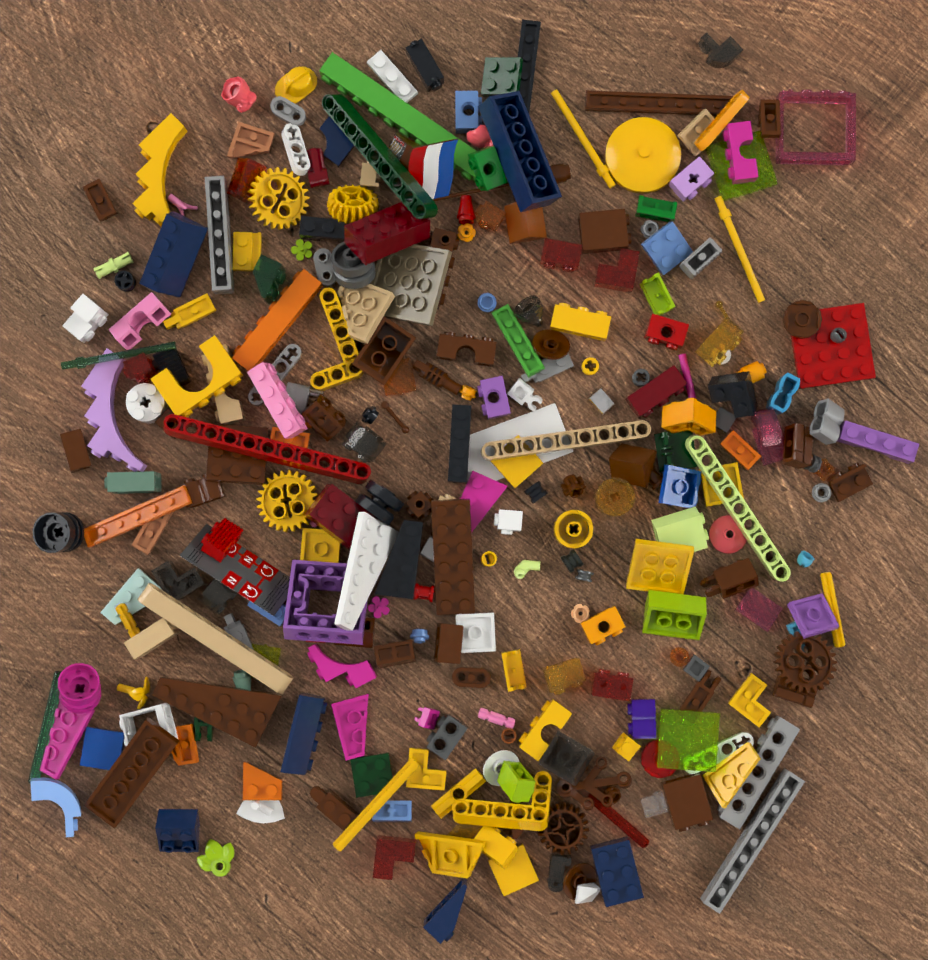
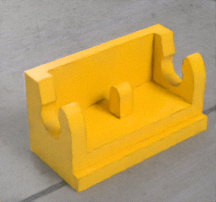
M520 649L501 652L508 692L525 689L526 681Z

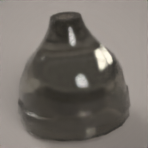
M536 295L528 296L516 305L514 309L515 316L522 322L533 324L537 327L543 324V305L540 298Z

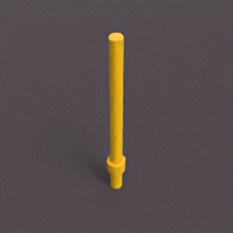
M557 89L554 90L551 95L595 164L598 175L603 177L609 189L613 188L616 184L609 174L608 167L600 160Z
M722 196L714 198L720 211L718 214L726 225L758 303L763 302L765 298L731 220V212L726 208Z

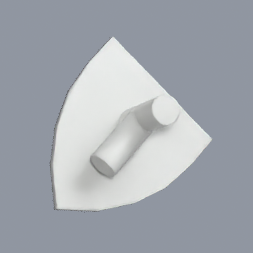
M243 800L236 813L247 820L257 823H272L285 819L283 807L279 800Z

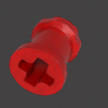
M416 583L413 600L423 599L429 600L432 603L435 585L428 587Z

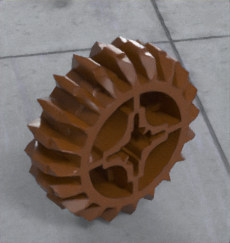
M566 801L562 802V807H559V803L555 802V809L550 805L549 820L554 815H557V823L551 826V828H546L537 833L538 836H544L540 840L542 844L548 841L545 846L546 849L553 846L552 852L556 853L559 848L560 855L564 854V849H567V853L571 854V847L578 851L576 844L578 843L583 846L584 843L580 839H587L588 836L583 832H589V827L583 826L589 823L588 820H581L586 814L584 812L578 814L581 810L579 806L573 810V803H570L567 808ZM562 813H569L578 821H566ZM560 819H562L563 824H565V826L568 825V827L565 828V837L561 829L558 831V829L561 828ZM579 827L575 838L569 841V833ZM549 835H560L564 843L552 840Z

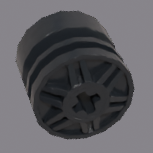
M70 512L45 513L35 521L33 526L35 544L40 550L47 553L71 552L80 546L84 538L82 521Z

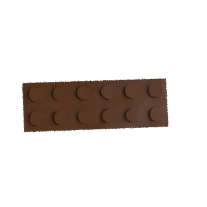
M470 498L431 500L437 615L475 614Z
M148 717L84 806L115 829L179 743V740Z

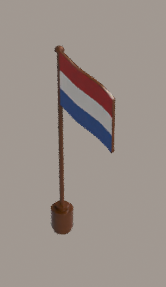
M458 138L413 147L410 152L408 171L433 201L482 192L477 188L449 194L453 180L454 152ZM560 163L550 166L557 184L571 179L568 164ZM507 182V183L502 184V185H500V186H498V187H495V188H493V189L501 188V187H506V186H510V185H509V183Z

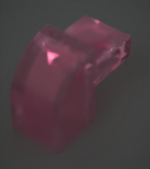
M774 409L759 410L754 413V416H751V421L757 427L759 443L763 447L782 444L780 425Z

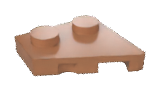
M238 122L227 157L232 159L269 153L275 133Z

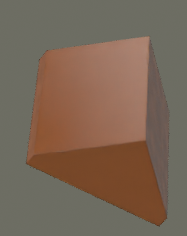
M517 202L504 206L510 244L547 239L542 207L520 212Z

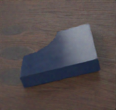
M329 116L320 127L327 140L323 156L339 167L355 146Z

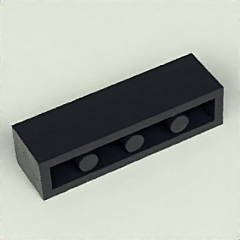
M452 404L448 483L467 484L472 405Z

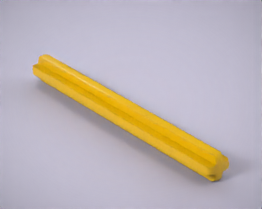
M410 758L333 842V846L338 851H342L412 775L419 767L418 762Z

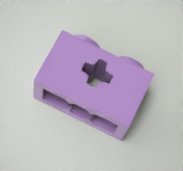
M699 156L670 181L669 187L682 202L687 198L690 201L698 194L697 190L700 187L706 188L712 182L711 178L714 172ZM695 178V182H689L690 179L692 180Z

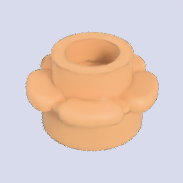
M577 604L571 611V616L575 622L581 623L589 619L590 610L586 605Z

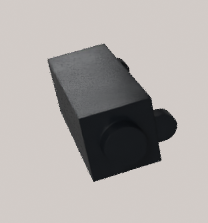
M422 38L418 41H412L409 46L405 47L406 55L426 90L429 92L440 89L444 83V76Z

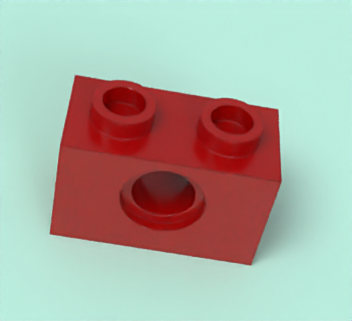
M652 313L644 338L648 339V342L651 344H665L666 348L671 350L681 349L689 324ZM668 329L671 336L668 338L663 337L661 330Z

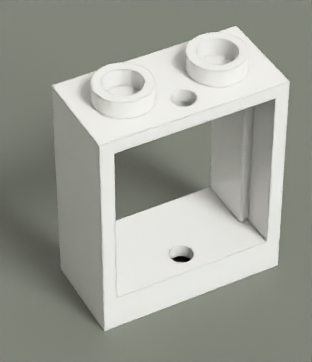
M162 703L119 715V725L124 733L125 747L137 732L133 716L156 711L159 726L178 739L170 704Z

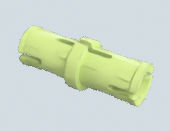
M126 252L117 258L108 259V262L95 267L94 271L97 277L101 279L112 272H119V269L134 263V261L131 259L130 253Z

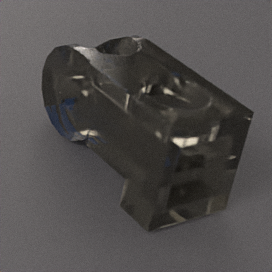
M551 852L547 877L548 887L551 891L560 892L563 890L565 866H571V855H560V853Z

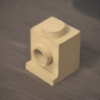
M368 161L367 163L362 162L360 187L380 191V185L377 183L381 181L380 175Z

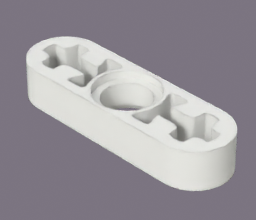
M288 123L283 128L281 136L292 171L296 175L303 176L310 168V161L299 127ZM291 147H298L300 149V152H294Z

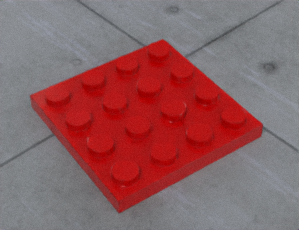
M864 303L819 309L822 322L821 327L815 334L803 339L795 338L791 335L797 377L800 378L799 389L876 378ZM835 328H843L847 333V337L842 343H834L830 338V333ZM837 330L836 332L840 335L841 338H843V336Z

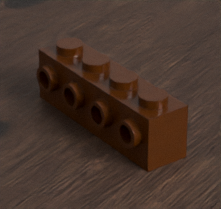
M435 228L430 247L450 250L453 255V251L458 250L460 239H457V233ZM452 255L440 296L438 310L440 305H444L446 294H443L444 287H448L451 276L448 275L449 268L453 269L455 258Z

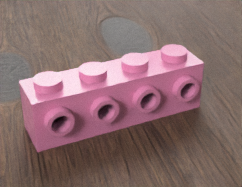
M261 362L247 371L284 438L292 439L308 429L303 416L297 411L294 400L289 397L286 386L277 376V371L271 363Z

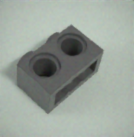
M450 714L447 717L444 715L437 723L439 728L436 733L432 731L426 739L428 742L427 748L445 761L468 729V726ZM454 723L457 729L455 732L449 733L445 728L446 725ZM443 739L446 745L444 748L438 749L434 744L435 741Z

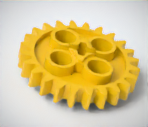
M276 167L274 172L269 168L267 173L262 171L260 173L261 177L257 175L255 177L256 182L250 184L254 189L248 190L252 197H249L247 200L253 202L249 208H255L252 215L258 214L259 218L257 221L264 220V226L270 223L271 229H274L276 225L278 230L283 229V225L288 229L290 224L292 226L297 225L296 220L300 221L301 215L307 213L303 208L309 207L305 201L310 199V197L304 196L308 189H302L305 182L299 183L300 176L294 178L293 171L287 174L286 168L282 169L281 172L279 167ZM271 181L277 183V190H274L271 187ZM284 184H286V188H285V190L282 192L283 186H284ZM288 191L294 193V200L288 197ZM282 192V194H281V196H280V198H279L281 201L276 204V206H275V208H274V213L272 214V213H271V209H272V207H274L275 203H276L277 200H278V198H277L276 196L279 195V194ZM263 198H267L269 200V207L263 204ZM280 207L286 210V216L280 214Z
M282 470L280 471V476L273 473L274 479L272 480L267 477L268 484L262 485L265 488L264 491L258 490L262 497L256 498V500L261 502L257 508L263 509L259 515L266 516L263 521L265 523L270 521L269 527L271 528L276 525L277 531H280L282 527L285 533L288 532L289 527L292 532H295V526L303 529L302 523L309 525L308 518L304 514L315 501L314 498L318 497L317 493H313L317 488L315 486L310 487L312 481L310 479L305 481L307 476L303 474L300 477L298 471L294 475L291 470H288L287 475ZM284 485H287V487H286L287 496H286V493H285V490H284ZM298 485L300 488L299 492L293 495L291 490L294 486ZM280 489L281 495L274 499L273 492ZM287 497L292 500L289 501V506L284 503L287 501ZM302 504L303 510L300 513H295L296 505ZM289 507L292 512L291 518H289ZM284 508L283 516L277 517V510Z

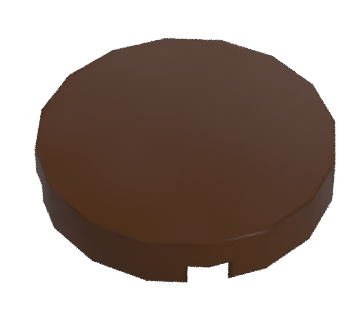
M799 300L787 307L782 320L784 328L790 335L803 339L809 338L821 327L822 316L820 310L812 302Z

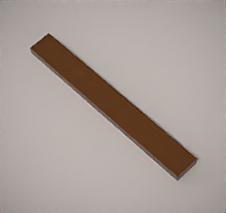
M586 90L585 111L698 115L703 109H707L712 116H717L733 96Z

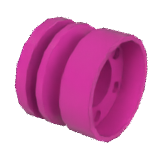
M75 663L66 667L60 673L58 690L61 702L67 710L77 714L87 713L99 704L101 699L100 678L92 666L84 663Z

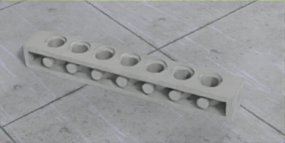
M785 768L782 770L700 897L704 904L719 914L721 913L803 786L804 780Z

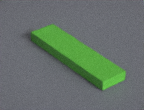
M509 304L493 311V318L527 377L529 378L544 370L543 363Z

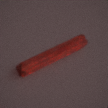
M590 793L587 797L593 800L595 808L640 847H647L650 842L648 838L612 807H604L601 801Z

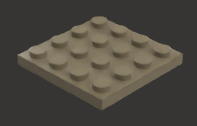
M414 244L377 260L376 274L371 285L393 292L395 295L384 316L390 319L433 326L452 252L446 249Z

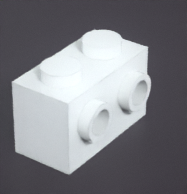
M499 509L498 514L495 513L494 526H497V530H501V534L512 535L513 531L520 532L523 511Z

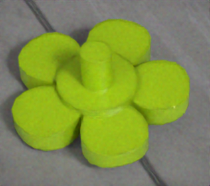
M302 239L296 240L297 246L291 248L292 254H297L296 259L303 261L304 255L306 258H311V242L307 241L304 243Z

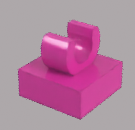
M419 707L418 710L422 712L421 718L415 717V721L419 722L418 726L434 730L440 711Z

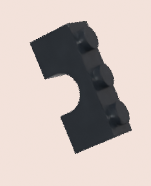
M301 216L299 236L302 240L320 241V239H332L342 243L345 241L344 226L347 224L345 222H338V219Z

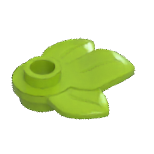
M210 839L205 847V855L198 856L197 862L204 871H212L214 875L223 877L230 871V862L235 855L232 843H227L222 847L217 841ZM219 863L223 864L222 870H218Z

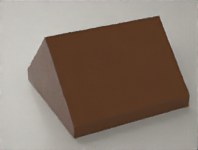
M621 443L609 457L612 480L647 488L657 451Z

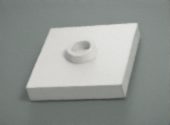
M494 613L456 614V625H463L464 627L461 653L496 651Z

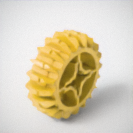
M352 184V186H338L337 189H333L329 193L327 207L329 215L333 219H338V222H345L347 224L378 212L379 202L377 194L373 193V190Z

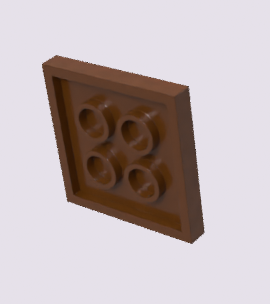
M214 424L267 438L268 428ZM209 432V438L216 437L213 432ZM232 437L225 438L227 443L235 442ZM249 441L243 443L246 448H252L254 446L252 442ZM208 446L206 481L264 485L266 461ZM267 446L262 448L264 452H266Z

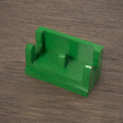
M639 195L635 216L669 223L675 219L677 202Z

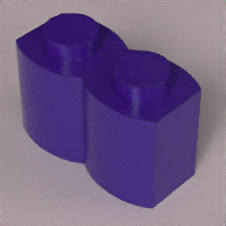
M631 699V703L627 704V714L631 715V723H628V735H632V739H656L655 699Z

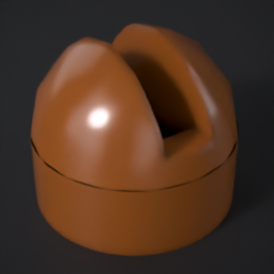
M506 728L503 730L501 738L504 743L512 744L516 741L517 734L515 730ZM514 735V738L505 739L504 736Z

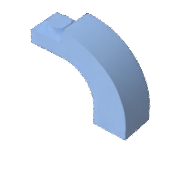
M46 777L32 778L31 800H50L57 803L65 815L66 837H74V831H78V819H74V817L81 816V806L76 794L69 786L59 780Z

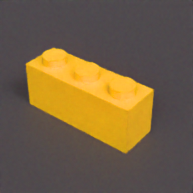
M559 303V305L555 304L550 330L605 342L611 316H607L608 313L603 311L593 313L589 312V309L585 307L575 309L570 308L569 304Z

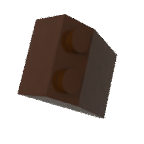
M384 316L368 344L364 345L352 365L382 385H385L415 342L416 337Z

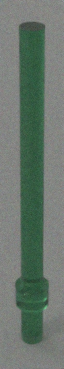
M173 341L87 358L82 356L75 358V360L61 362L62 370L76 367L81 369L86 368L87 365L177 349L176 342Z

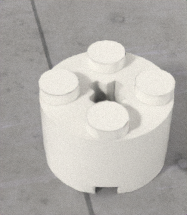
M138 384L128 391L126 395V407L129 414L143 423H155L169 406L153 384ZM146 400L151 401L150 403H148L149 407L144 406Z

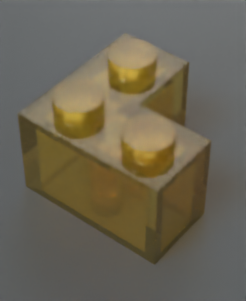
M726 317L695 352L711 367L716 363L720 365L727 357L725 353L729 349L733 351L742 341L740 336L744 331Z
M579 657L541 668L547 689L554 695L566 692L565 688H569V685L572 688L583 685L582 681L586 680Z

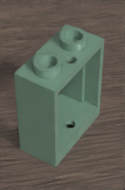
M155 471L107 472V477L104 479L105 489H107V492L114 494L162 493L161 473Z

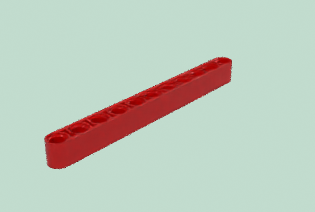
M170 414L164 419V432L169 436L355 484H364L371 474L370 467L362 462L175 414ZM169 422H175L178 426L174 429H171L167 426V424ZM188 427H194L197 430V432L191 434L188 433L186 429ZM207 432H213L216 435V437L211 439L208 438L205 434ZM232 437L235 442L227 443L225 438ZM249 441L252 442L254 446L252 448H246L243 443ZM265 446L271 447L272 452L266 453L263 451L262 448ZM283 451H288L291 454V457L285 458L282 456L281 453ZM307 456L310 462L304 463L300 457ZM326 461L329 466L323 468L319 462ZM338 466H345L347 472H340ZM357 471H364L366 476L359 477Z

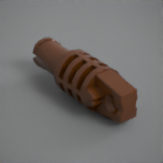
M419 360L415 361L413 369L420 373L419 377L438 388L443 387L456 396L458 395L462 385L450 379L446 372L429 362L424 364Z

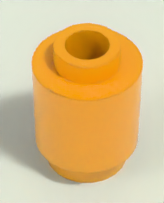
M758 361L748 364L736 372L750 371L752 384L764 379L767 373L764 364Z

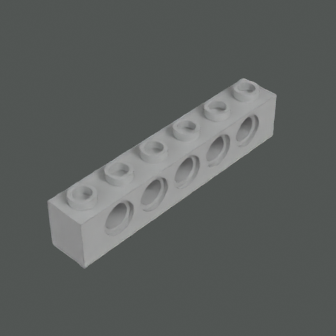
M777 715L775 718L772 717L767 725V732L765 735L762 734L757 741L758 747L755 751L761 759L756 766H760L761 773L754 776L751 772L727 807L724 809L719 804L717 811H719L717 815L738 829H741L800 731L799 728ZM780 733V741L774 743L772 740L773 735ZM769 749L771 756L768 759H763V752ZM745 783L751 784L749 792H743L742 790ZM737 799L740 800L741 806L738 809H733L732 803Z

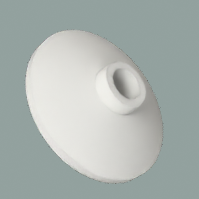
M501 750L495 752L486 760L483 767V775L488 783L500 786L497 779L503 761L519 762L518 757L513 752Z

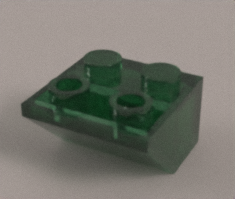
M261 254L254 267L253 274L261 297L266 304L270 305L271 301L274 302L279 293L277 289L280 284L283 285L287 274H285L286 270L281 263Z

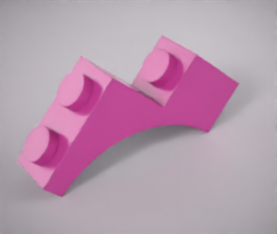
M317 644L308 648V657L312 663L315 662L319 669L316 672L321 680L324 679L325 682L347 671L346 679L350 686L354 685L355 688H358L377 677L369 660L355 664H345L326 656Z

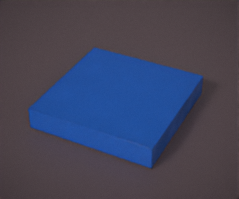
M87 726L80 766L110 770L123 751L124 733Z

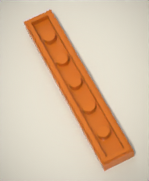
M180 486L84 528V538L87 547L96 546L192 504L186 486Z

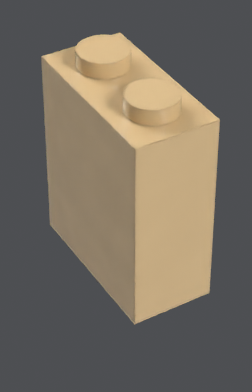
M162 618L124 642L133 659H138L181 632L178 627Z

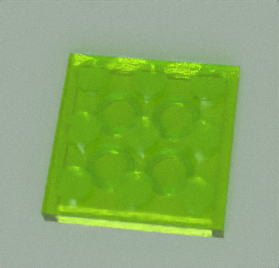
M760 130L752 132L753 140L750 145L739 147L742 157L746 159L756 158L759 177L755 182L732 184V179L728 177L730 163L725 157L727 142L722 141L709 145L706 148L723 201L778 184L764 139L760 137Z
M661 709L657 768L716 772L720 713Z

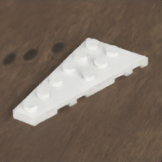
M358 512L334 625L346 631H353L399 533L366 512Z

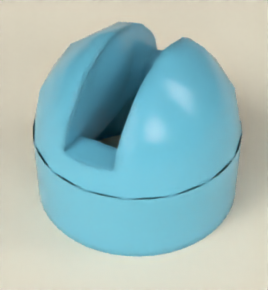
M801 551L797 558V563L804 568L809 567L814 561V557L806 551Z

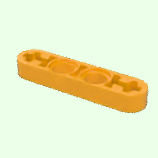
M740 90L733 96L696 139L694 145L700 151L705 150L749 100V96L744 90Z

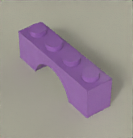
M843 421L840 425V437L837 442L853 447L866 448L882 453L891 459L907 464L914 462L919 447L918 443L849 421Z

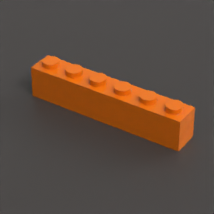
M305 269L301 272L298 271L294 275L293 283L282 290L280 299L274 301L269 306L268 310L270 311L268 314L260 317L256 323L258 326L255 330H250L244 338L246 341L243 345H238L232 354L234 356L232 359L247 371L263 362L323 287V284Z

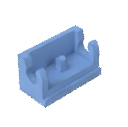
M387 801L372 817V821L412 822V801Z

